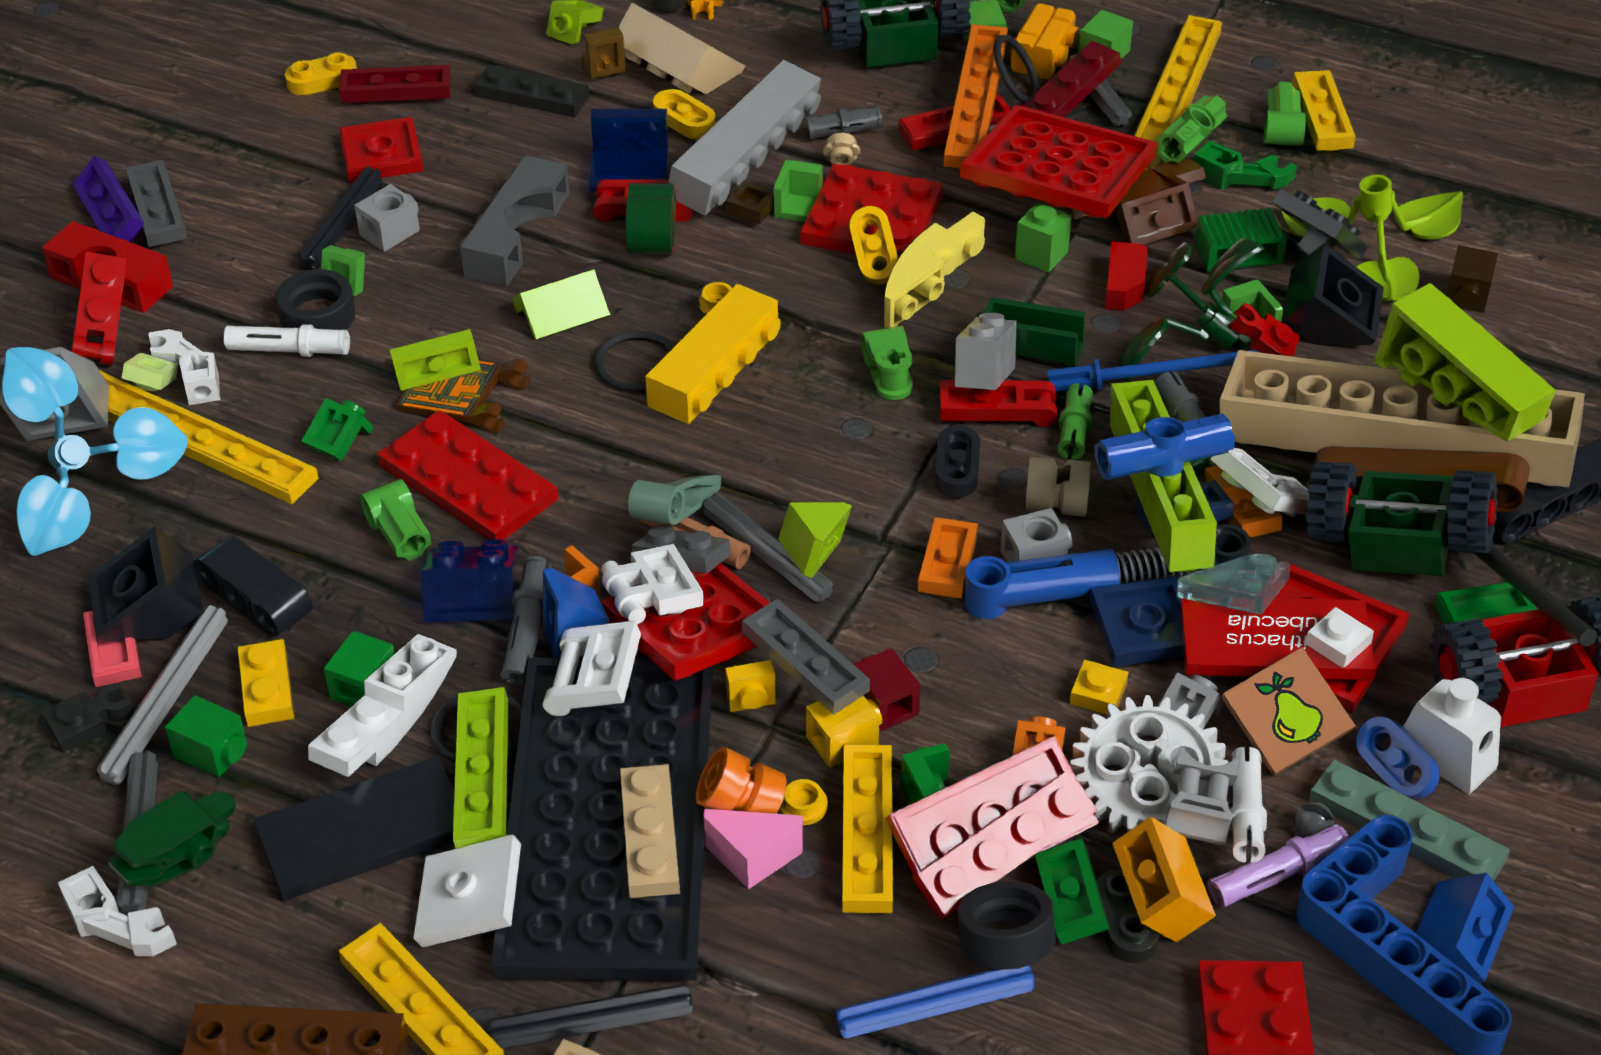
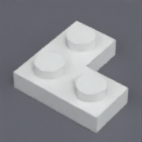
M1238 448L1211 458L1223 470L1221 476L1235 487L1246 488L1254 495L1251 499L1252 502L1265 512L1274 514L1275 511H1280L1292 517H1295L1296 514L1307 515L1308 489L1294 477L1272 474L1245 451Z

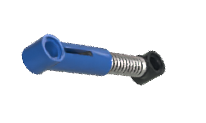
M1231 524L1218 525L1216 529L1214 568L1196 569L1192 572H1169L1163 555L1157 547L1153 550L1147 548L1145 552L1140 549L1137 553L1134 550L1130 553L1124 551L1122 555L1118 552L1114 553L1110 548L1013 562H1004L1000 558L993 556H982L972 560L966 568L964 606L974 617L993 619L1004 614L1008 607L1089 597L1091 595V588L1118 585L1120 582L1125 584L1128 581L1132 583L1136 582V580L1139 582L1144 581V579L1147 581L1151 580V578L1154 580L1159 579V577H1174L1175 575L1181 579L1182 574L1188 578L1190 573L1193 577L1197 575L1204 576L1212 584L1230 587L1239 584L1246 575L1251 540L1248 533L1238 526Z

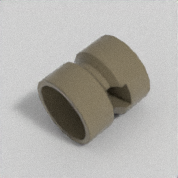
M1030 456L1025 512L1058 508L1062 515L1086 517L1091 462L1066 460L1060 466L1057 465L1054 458Z

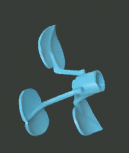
M16 347L10 348L5 352L1 388L4 402L9 411L18 419L34 423L42 422L49 418L52 413L55 414V432L53 436L56 440L48 449V460L57 469L60 483L45 475L34 477L22 488L16 507L17 527L22 543L31 556H37L74 542L85 532L89 525L91 511L88 500L81 491L67 488L69 483L68 471L82 467L87 462L89 456L117 451L116 466L121 474L138 480L154 478L168 471L180 460L185 452L188 441L187 436L164 414L144 407L128 410L116 420L113 427V437L116 443L89 447L86 441L79 436H66L64 434V414L60 407L73 402L78 395V382L71 367L54 354L37 348Z

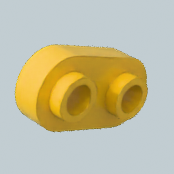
M340 52L309 61H297L285 71L287 89L296 95H309L339 88L341 69H357L356 61L353 57Z
M667 89L657 93L653 98L654 116L692 140H699L716 124L713 109L684 91Z
M865 206L858 209L850 220V232L859 268L864 278L870 283L877 285L886 284L899 259L891 226L883 210L875 206ZM875 225L878 229L874 234L868 235L864 233L868 226ZM878 261L887 263L886 267L881 271L873 269Z

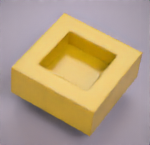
M771 660L725 668L726 698L730 712L757 709L762 706L776 704L775 672Z
M1084 660L1071 691L1070 705L1108 715V704L1111 703L1117 708L1120 704L1127 686L1129 672Z

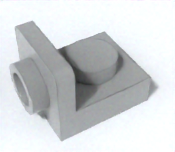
M1177 672L1158 707H1160L1166 697L1170 698V710L1177 711L1186 703L1189 705L1188 718L1192 719L1199 714L1205 715V727L1213 712L1219 714L1223 703L1220 694L1216 692L1217 686L1211 681L1196 674H1193L1190 679Z

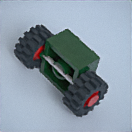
M820 0L821 23L823 24V35L825 36L828 50L860 47L866 67H885L890 64L919 63L924 60L937 59L938 37L967 34L969 32L968 29H970L969 20H971L969 8L971 7L968 0Z
M1317 461L1313 466V472H1311L1310 476L1311 485L1308 486L1309 500H1307L1308 513L1306 515L1307 522H1309L1307 527L1308 534H1310L1309 538L1312 541L1349 543L1350 541L1352 570L1443 577L1449 549L1451 551L1486 554L1490 552V547H1492L1493 543L1492 536H1494L1495 532L1494 522H1496L1495 511L1497 507V479L1494 472L1456 470L1454 476L1364 471L1358 494V489H1356L1358 476H1356L1357 470L1354 464Z

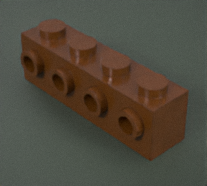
M196 1003L182 1055H407L410 1041L404 1013Z

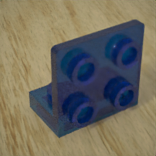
M667 109L591 110L593 153L589 180L590 191L596 192V185L602 180H666L669 150Z
M492 539L481 542V546L464 547L461 541H444L438 543L437 548H431L421 568L424 622L513 619L515 612L512 604L515 592L514 568L519 555L518 545H508L506 540Z

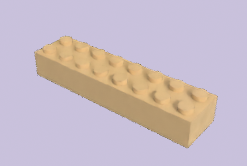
M1238 350L1220 398V414H1224L1230 420L1231 429L1235 436L1234 442L1239 444H1254L1276 447L1282 450H1298L1317 453L1320 449L1330 446L1512 453L1523 457L1528 462L1530 472L1527 482L1540 483L1545 486L1569 487L1580 437L1585 393L1556 390L1545 419L1508 442L1464 417L1462 408L1453 402L1444 405L1434 399L1433 390L1423 384L1418 383L1412 386L1400 379L1401 371L1396 369Z

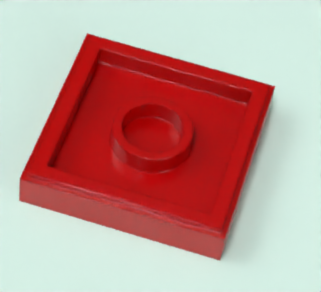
M413 117L339 128L349 183L354 182L364 167L367 166L372 169H379L381 178L424 172Z

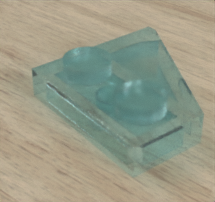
M1268 554L1245 555L1215 565L1214 568H1207L1180 577L1177 582L1176 597L1262 614L1288 582L1290 563L1276 561L1275 557Z

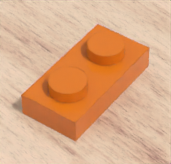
M935 517L918 579V592L962 599L965 588L966 568L972 560L978 536L977 523Z

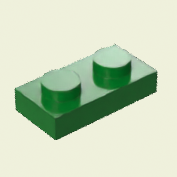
M1082 838L1036 853L1035 857L1045 893L1053 902L1055 931L1060 943L1063 945L1108 930L1109 925L1089 855Z

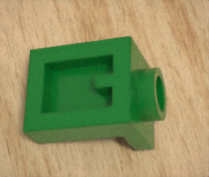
M325 398L301 442L307 448L342 462L359 430L370 435L374 427L364 417L366 411L357 404L345 399L339 404Z
M945 743L932 747H921L911 753L902 755L900 786L910 805L945 789L943 781L948 778L950 750Z

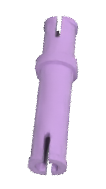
M1334 824L1308 837L1301 838L1296 836L1286 841L1284 847L1265 855L1261 861L1255 863L1250 861L1229 872L1209 879L1207 881L1209 894L1217 906L1220 905L1221 908H1224L1294 875L1299 874L1305 877L1311 869L1346 842L1349 836L1342 826Z

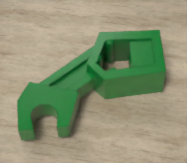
M1208 141L1194 154L1193 162L1204 168L1206 178L1202 179V181L1220 190L1237 184L1269 186L1272 189L1283 188L1295 179L1297 165L1291 162L1285 168H1278L1279 157L1275 155L1256 161L1255 164L1243 163L1241 153L1212 141Z

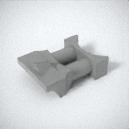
M1180 746L1173 768V773L1180 775L1177 797L1171 800L1167 809L1165 825L1186 838L1225 846L1229 826L1232 821V812L1228 807V801H1226L1228 785L1233 786L1238 777L1240 759L1236 758L1221 766L1205 765L1191 757L1186 749ZM1199 779L1209 781L1207 797L1197 795Z

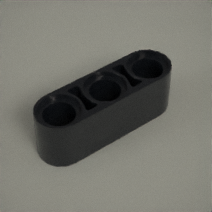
M229 536L194 561V567L199 578L212 592L272 637H277L313 610V604L309 595L297 581L235 536Z

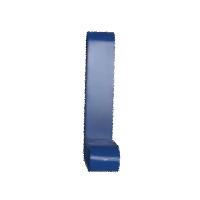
M1382 815L1374 818L1305 875L1295 916L1297 922L1310 935L1459 1055H1500L1511 1026L1512 1016L1509 1008L1495 995L1372 900L1404 871L1413 837L1411 827L1397 816Z

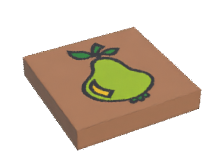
M1303 647L1224 692L1221 696L1253 747L1261 753L1262 761L1273 777L1349 733L1356 726Z

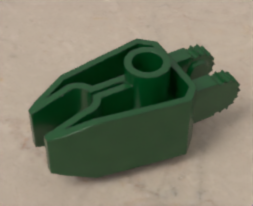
M182 790L130 821L113 846L117 854L110 860L109 866L127 884L135 886H156L199 869L214 854L216 849L214 843L218 842L220 838L223 839L224 836H227L230 827V820H227V818L233 815L236 799H233V795L230 796L229 793H224L223 791L212 792L211 795L207 794L197 800H194L187 792Z

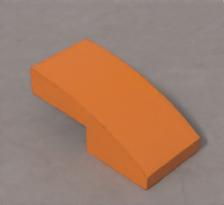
M1218 465L1205 468L1207 481L1216 480L1234 503L1233 517L1227 519L1231 525L1245 530L1250 538L1282 530V515L1279 511L1270 514L1256 506L1251 500L1254 495L1246 488L1241 489L1227 482L1221 476L1223 470Z

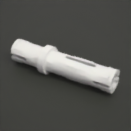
M302 324L300 328L227 325L224 331V345L228 350L299 352L302 357H311L313 353L347 355L350 348V335L347 330L316 329L313 325Z
M1240 747L1235 749L1231 755V761L1238 758L1240 763L1238 777L1233 785V807L1230 809L1232 821L1229 828L1233 831L1234 837L1233 856L1238 861L1246 863V847H1250L1251 863L1261 861L1265 855L1263 832L1267 826V811L1262 805V756L1259 750L1249 747V762H1246L1245 749Z

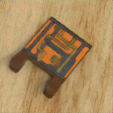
M514 359L503 364L479 360L480 371L406 389L396 403V409L399 412L431 416L438 410H441L456 421L473 423L489 433H498L505 424L503 418H497L502 411V407L499 403H485L498 380L513 389L524 390L531 381L530 376H523L528 368L527 362L522 359Z

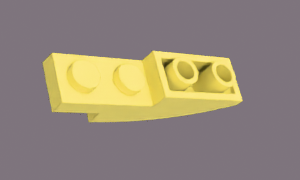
M972 212L949 229L934 223L908 246L898 259L887 282L884 305L885 328L895 327L902 321L908 320L916 311L930 301L936 300L943 293L945 286L944 276L951 274L959 265L979 254L985 243L984 217Z

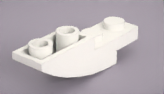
M417 634L365 680V695L308 745L309 760L347 777L364 762L377 766L395 748L428 706L456 658L457 649Z

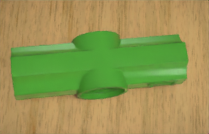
M1204 95L1196 103L1191 104L1156 139L1155 142H1158L1157 155L1165 163L1170 161L1180 163L1188 154L1193 153L1207 136L1227 118L1225 111L1226 103L1218 95Z

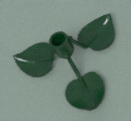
M1241 238L1216 262L1209 272V278L1201 288V293L1205 296L1209 294L1216 306L1211 302L1206 305L1176 276L1175 273L1189 259L1192 252V246L1187 242L1177 247L1168 258V262L1160 266L1145 287L1144 294L1148 298L1153 297L1170 280L1201 310L1195 318V322L1199 324V327L1197 329L1167 317H1162L1157 322L1151 321L1124 349L1118 367L1138 364L1161 337L1166 327H1172L1194 335L1202 342L1209 338L1222 350L1229 348L1241 334L1235 332L1230 327V323L1235 317L1231 314L1232 310L1224 304L1215 287L1245 260L1259 251L1265 250L1264 247L1248 238ZM1130 378L1122 379L1125 382H1130Z

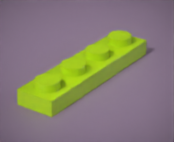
M504 687L458 693L453 842L456 849L506 836L508 697Z

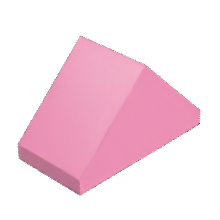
M716 809L704 810L705 847L747 889H750L802 854L803 815Z

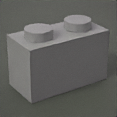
M983 313L976 317L956 337L955 387L996 390L1015 369L1017 320H1004V315L999 313Z

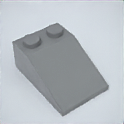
M62 347L44 350L65 361L73 370L78 382V395L76 399L60 407L64 414V434L107 427L109 385L95 363ZM5 357L0 358V404L26 441L53 437L55 432L54 413L46 420L34 423L18 419L9 411L4 402L1 388Z

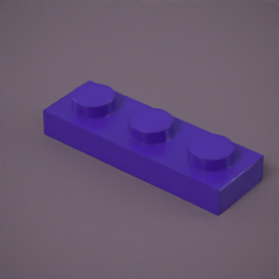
M94 156L72 185L99 231L130 242L136 238L144 222L108 163Z

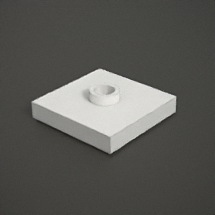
M513 834L426 856L414 931V939L422 948L511 926L521 843Z

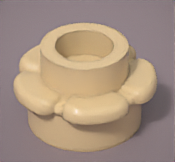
M836 133L828 137L823 148V154L826 156V160L832 164L850 165L857 159V155L860 154V147L856 144L854 136L848 133Z

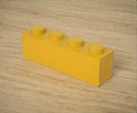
M736 284L645 376L647 407L689 425L700 412H704L709 408L712 400L723 388L731 385L735 376L746 364L753 362L760 349L768 341L775 339L781 325L778 318V300Z

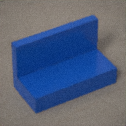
M1487 872L1437 882L1416 934L1478 983L1485 982L1513 912L1514 905Z

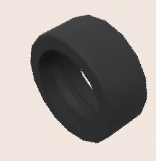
M313 269L299 272L283 281L276 291V305L280 324L283 328H300L302 324L313 325L316 329L346 330L355 319L352 286L346 277L335 271ZM328 299L335 301L329 307L320 310L305 311L296 309L302 303L310 300Z
M1017 881L992 882L977 887L965 895L958 906L961 949L971 961L983 967L1006 970L1020 969L1035 964L1051 952L1056 942L1053 902L1044 890L1032 884ZM1004 920H1017L1028 923L1015 929L999 930L985 927L988 924Z

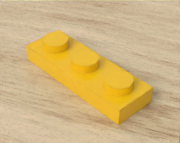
M1331 71L1294 72L1292 85L1296 90L1300 91L1301 110L1306 114V123L1316 151L1353 149L1356 136Z

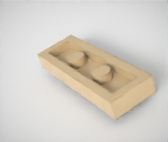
M669 764L620 768L630 898L680 894Z

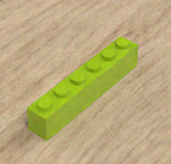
M1153 380L1111 384L1110 428L1114 437L1145 431L1146 423L1159 417H1170ZM1185 462L1183 470L1173 476H1156L1148 471L1131 474L1130 477L1169 572H1192L1196 569L1214 568L1217 522L1191 463Z

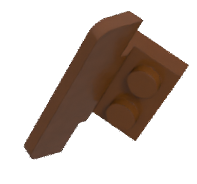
M1183 159L1180 163L1170 162L1144 170L1112 211L1117 213L1124 243L1145 245L1195 229L1198 217L1189 183L1205 179L1204 168L1192 160ZM1064 207L1074 220L1086 216L1082 211Z

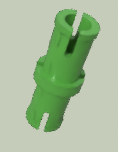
M1080 383L1072 384L1067 388L1065 409L1061 411L1058 422L1061 429L1060 441L1057 447L1058 453L1067 459L1069 447H1073L1071 460L1080 459L1084 455L1086 434L1092 426V415L1089 411L1093 391L1084 384L1082 396H1078Z

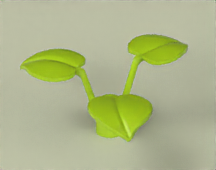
M1376 174L1369 175L1360 181L1359 196L1353 197L1351 209L1345 201L1337 198L1319 197L1313 199L1317 201L1316 205L1327 211L1328 208H1331L1349 220L1348 223L1351 225L1359 209L1367 221L1376 223L1379 261H1367L1358 265L1357 268L1384 287L1382 301H1398L1416 291L1419 284V270L1416 264L1409 258L1396 257L1389 260L1386 259L1383 221L1387 219L1392 211L1394 220L1402 231L1411 230L1412 234L1420 239L1444 238L1454 233L1459 227L1463 192L1457 191L1409 201L1398 207L1395 201V192L1392 191L1391 180L1386 176ZM1282 211L1283 219L1289 230L1302 239L1308 230L1299 226Z

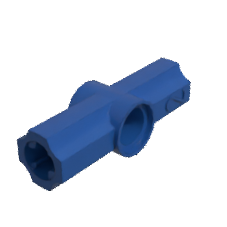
M1224 414L1186 422L1170 417H1159L1146 423L1145 431L1100 440L1098 444H1095V459L1098 464L1099 473L1105 480L1145 471L1156 476H1173L1183 470L1185 462L1226 454L1229 450H1233L1235 436L1231 429L1230 420Z

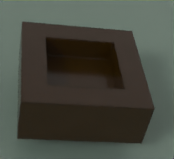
M743 180L726 200V213L761 224L774 208V190Z

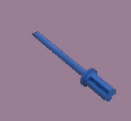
M1238 352L1100 369L1099 359H1094V363L1087 366L1047 370L1048 381L1054 384L1056 392L1066 391L1070 385L1080 383L1079 389H1083L1085 384L1091 389L1097 388L1098 392H1102L1101 381L1233 365Z

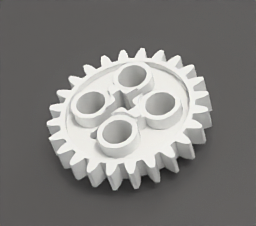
M1150 695L1145 696L1143 706L1136 707L1133 700L1128 697L1125 702V710L1120 711L1110 703L1108 704L1107 719L1094 713L1092 715L1093 729L1086 727L1080 729L1081 742L1073 744V758L1075 759L1071 760V769L1097 808L1094 815L1098 822L1107 817L1109 818V833L1113 834L1121 826L1127 827V832H1129L1150 816L1165 825L1167 809L1171 800L1177 797L1175 793L1178 792L1180 775L1174 774L1173 768L1180 746H1183L1191 757L1202 764L1221 766L1228 763V760H1224L1225 743H1216V727L1204 729L1205 715L1199 714L1189 719V705L1186 703L1177 711L1170 710L1171 702L1168 697L1162 701L1160 707L1153 706ZM1142 736H1154L1157 739L1155 741H1143L1140 738ZM1109 765H1120L1124 767L1122 770L1119 771H1111L1106 769V767ZM1199 779L1197 795L1207 797L1209 781ZM1150 794L1159 797V799L1156 801H1145L1140 797Z

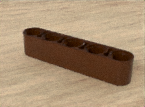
M1330 446L1320 449L1315 454L1306 488L1308 489V486L1311 485L1310 476L1311 472H1313V466L1317 461L1354 464L1357 470L1356 476H1358L1356 487L1358 494L1364 471L1454 476L1456 470L1494 472L1497 479V507L1495 512H1511L1519 509L1523 504L1530 467L1523 457L1512 453Z

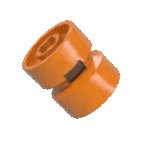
M722 746L712 754L704 767L697 786L696 801L707 809L777 814L786 791V775L760 762L750 766V758Z

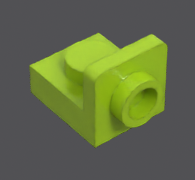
M554 0L551 2L546 34L549 37L570 44H578L581 29L587 27V23L602 21L604 7L583 0Z

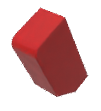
M1111 242L1105 309L1124 311L1143 301L1148 254L1147 246L1136 243Z

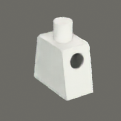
M1457 678L1453 681L1442 679L1417 702L1403 727L1436 761L1439 768V776L1470 795L1497 769L1501 716L1497 710L1477 698L1479 689L1473 681L1466 678Z

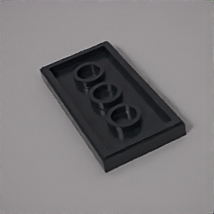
M439 756L254 818L256 831L282 900L285 901L453 842L455 792Z

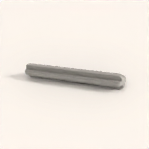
M209 605L199 615L97 767V772L100 774L99 778L103 782H109L115 786L122 783L129 772L130 757L135 752L142 753L227 624L228 619L225 616L226 612L224 609Z

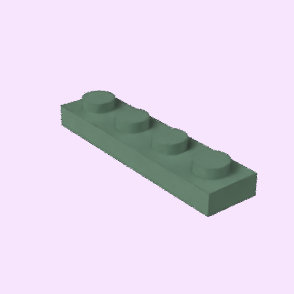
M1335 759L1311 789L1309 802L1323 803L1330 808L1333 815L1360 829L1378 816L1392 815L1401 818L1411 827L1413 832L1409 854L1454 878L1487 872L1494 881L1507 862L1511 849Z

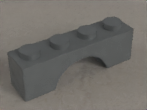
M525 155L516 169L513 168L504 186L500 191H496L489 207L484 214L478 216L474 228L460 242L458 257L462 260L464 277L503 287L509 285L523 264L520 233L514 229L533 219L556 216L570 195L567 164Z

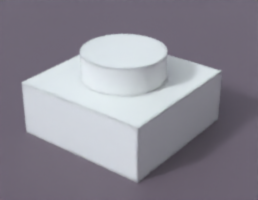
M1335 607L1308 631L1305 644L1344 669L1371 644L1374 631Z

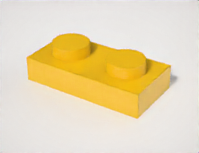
M284 639L239 646L238 654L247 726L251 727L295 719Z

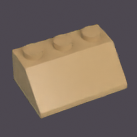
M631 3L619 25L624 38L626 58L639 65L644 59L649 62L646 67L647 70L663 79L666 78L667 74L672 75L674 79L671 84L689 94L693 88L708 94L742 73L745 65L634 3Z

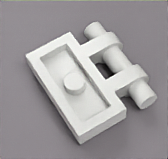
M674 544L632 552L631 563L618 565L615 561H608L601 568L603 585L610 595L615 596L614 603L622 617L628 618L629 621H635L636 624L641 623L646 618L644 610L646 607L654 606L660 616L664 614H679L687 609L703 606V590Z

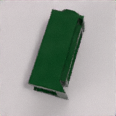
M990 297L984 312L977 313L976 317L983 313H999L1004 315V320H1017L1016 355L1060 362L1069 368L1078 366L1085 344V312Z

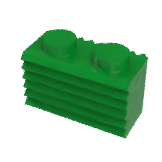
M1268 207L1266 210L1264 208L1259 210L1254 208L1251 210L1246 209L1244 212L1239 210L1234 213L1231 211L1229 214L1225 212L1221 215L1218 213L1208 214L1205 217L1201 214L1197 218L1194 246L1199 253V257H1201L1205 272H1210L1221 256L1241 238L1255 241L1263 246L1265 250L1254 254L1235 269L1283 263L1287 238L1274 210Z

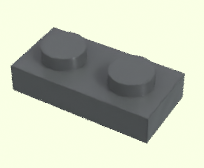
M667 525L651 528L648 534L632 544L633 552L674 544L690 571L706 574L731 556L729 539L714 537L704 531L692 533L674 530L672 526Z

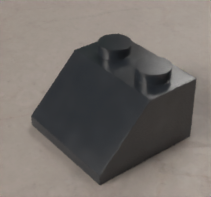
M1323 243L1291 269L1282 323L1288 325L1293 332L1301 335L1312 344L1372 345L1377 340L1384 287Z
M156 526L152 527L88 576L97 638L103 642L125 641V638L129 637L135 640L170 638L184 626L191 624L204 612L192 552Z

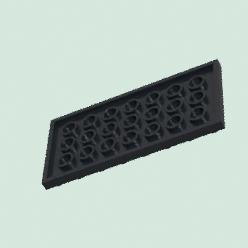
M528 658L507 836L513 834L521 843L512 924L509 927L495 930L491 963L493 979L697 981L705 841L704 810L706 808L697 803L696 791L700 776L709 760L713 666L698 671L689 677L674 681L652 660L635 659L624 703L572 708L567 715L555 716L546 712L543 708V701L546 691L553 687L560 658ZM579 658L572 685L577 683L583 658ZM669 764L680 894L630 898L620 768Z

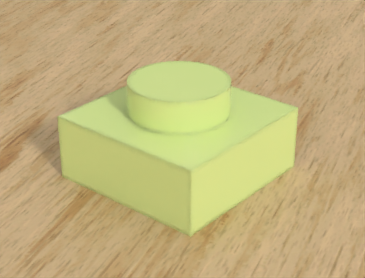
M138 353L124 363L122 379L135 382V386L142 390L158 391L176 379L179 364Z

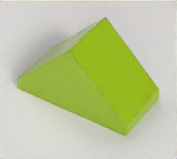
M845 502L789 503L778 540L804 576L812 579L838 546L852 505Z

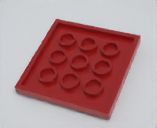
M1015 105L961 163L960 178L971 180L980 187L992 186L1007 190L1016 197H1032L1043 200L1053 207H1068L1079 210L1089 217L1108 218L1156 156L1158 142Z

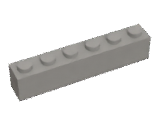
M785 60L777 65L671 166L668 183L675 184L676 201L703 215H706L716 204L722 205L729 192L735 186H739L754 167L759 168L767 154L772 149L777 150L790 131L795 132L799 128L806 115L814 114L821 101V95L818 94L821 78Z

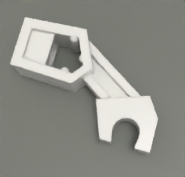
M167 329L148 333L151 355L180 365L189 405L220 400L219 374L214 353L202 352L185 340L182 332Z
M93 866L58 882L65 904L81 937L96 935L132 949L135 956H155L177 945L169 925L160 931L151 932L155 928L165 925L162 913L158 907L129 912L128 916L119 913L114 896Z

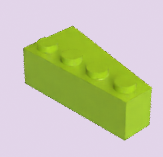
M1429 283L1393 303L1374 360L1375 364L1384 369L1390 366L1401 371L1400 379L1412 386L1418 383L1423 384L1433 390L1434 399L1444 405L1453 402L1462 408L1464 417L1506 442L1545 419L1556 390L1435 286Z

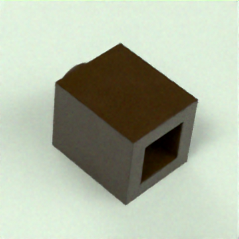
M1458 245L1446 296L1461 309L1484 313L1498 253Z

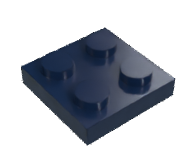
M1179 576L1091 588L1090 602L1113 667L1184 657L1180 602L1181 595L1186 594Z

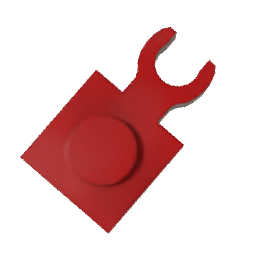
M1243 303L1234 311L1233 314L1237 317L1230 323V327L1235 332L1252 339L1250 345L1252 350H1257L1260 353L1294 357L1300 336L1293 332L1288 325L1281 323L1269 313L1261 318L1257 311L1247 303Z

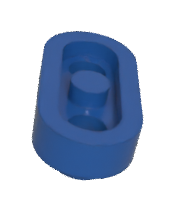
M1373 717L1360 727L1356 738L1357 750L1361 757L1391 789L1413 800L1423 799L1435 790L1439 782V768L1436 761L1401 724L1386 717ZM1390 736L1391 745L1387 750L1383 751L1382 743L1386 737ZM1420 768L1422 776L1417 783H1413V773Z

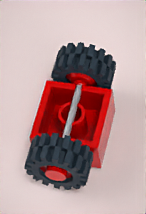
M1601 595L1573 600L1570 602L1571 605L1567 606L1569 610L1596 631L1597 639L1590 646L1581 645L1540 609L1484 620L1470 619L1436 626V631H1433L1431 634L1433 642H1430V650L1434 653V656L1430 657L1431 665H1435L1436 672H1433L1434 680H1439L1440 682L1442 679L1453 681L1457 678H1466L1473 681L1479 689L1477 698L1497 710L1500 714V727L1587 711L1595 684L1601 681Z

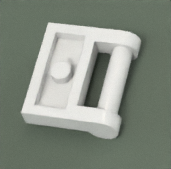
M635 621L570 628L563 632L559 644L562 654L553 687L546 691L543 701V708L546 712L555 716H564L572 708L624 703L641 636ZM584 655L577 683L572 685L579 658Z

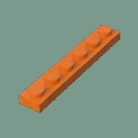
M976 24L971 26L944 153V167L961 170V163L989 134L1000 78L993 53L994 42L999 35H1007V27ZM1003 42L1001 46L1002 58L1004 57L1006 42Z

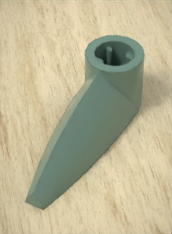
M694 476L667 483L637 480L629 494V514L634 519L676 525L701 508L706 498H710L714 493H717L721 488V476Z

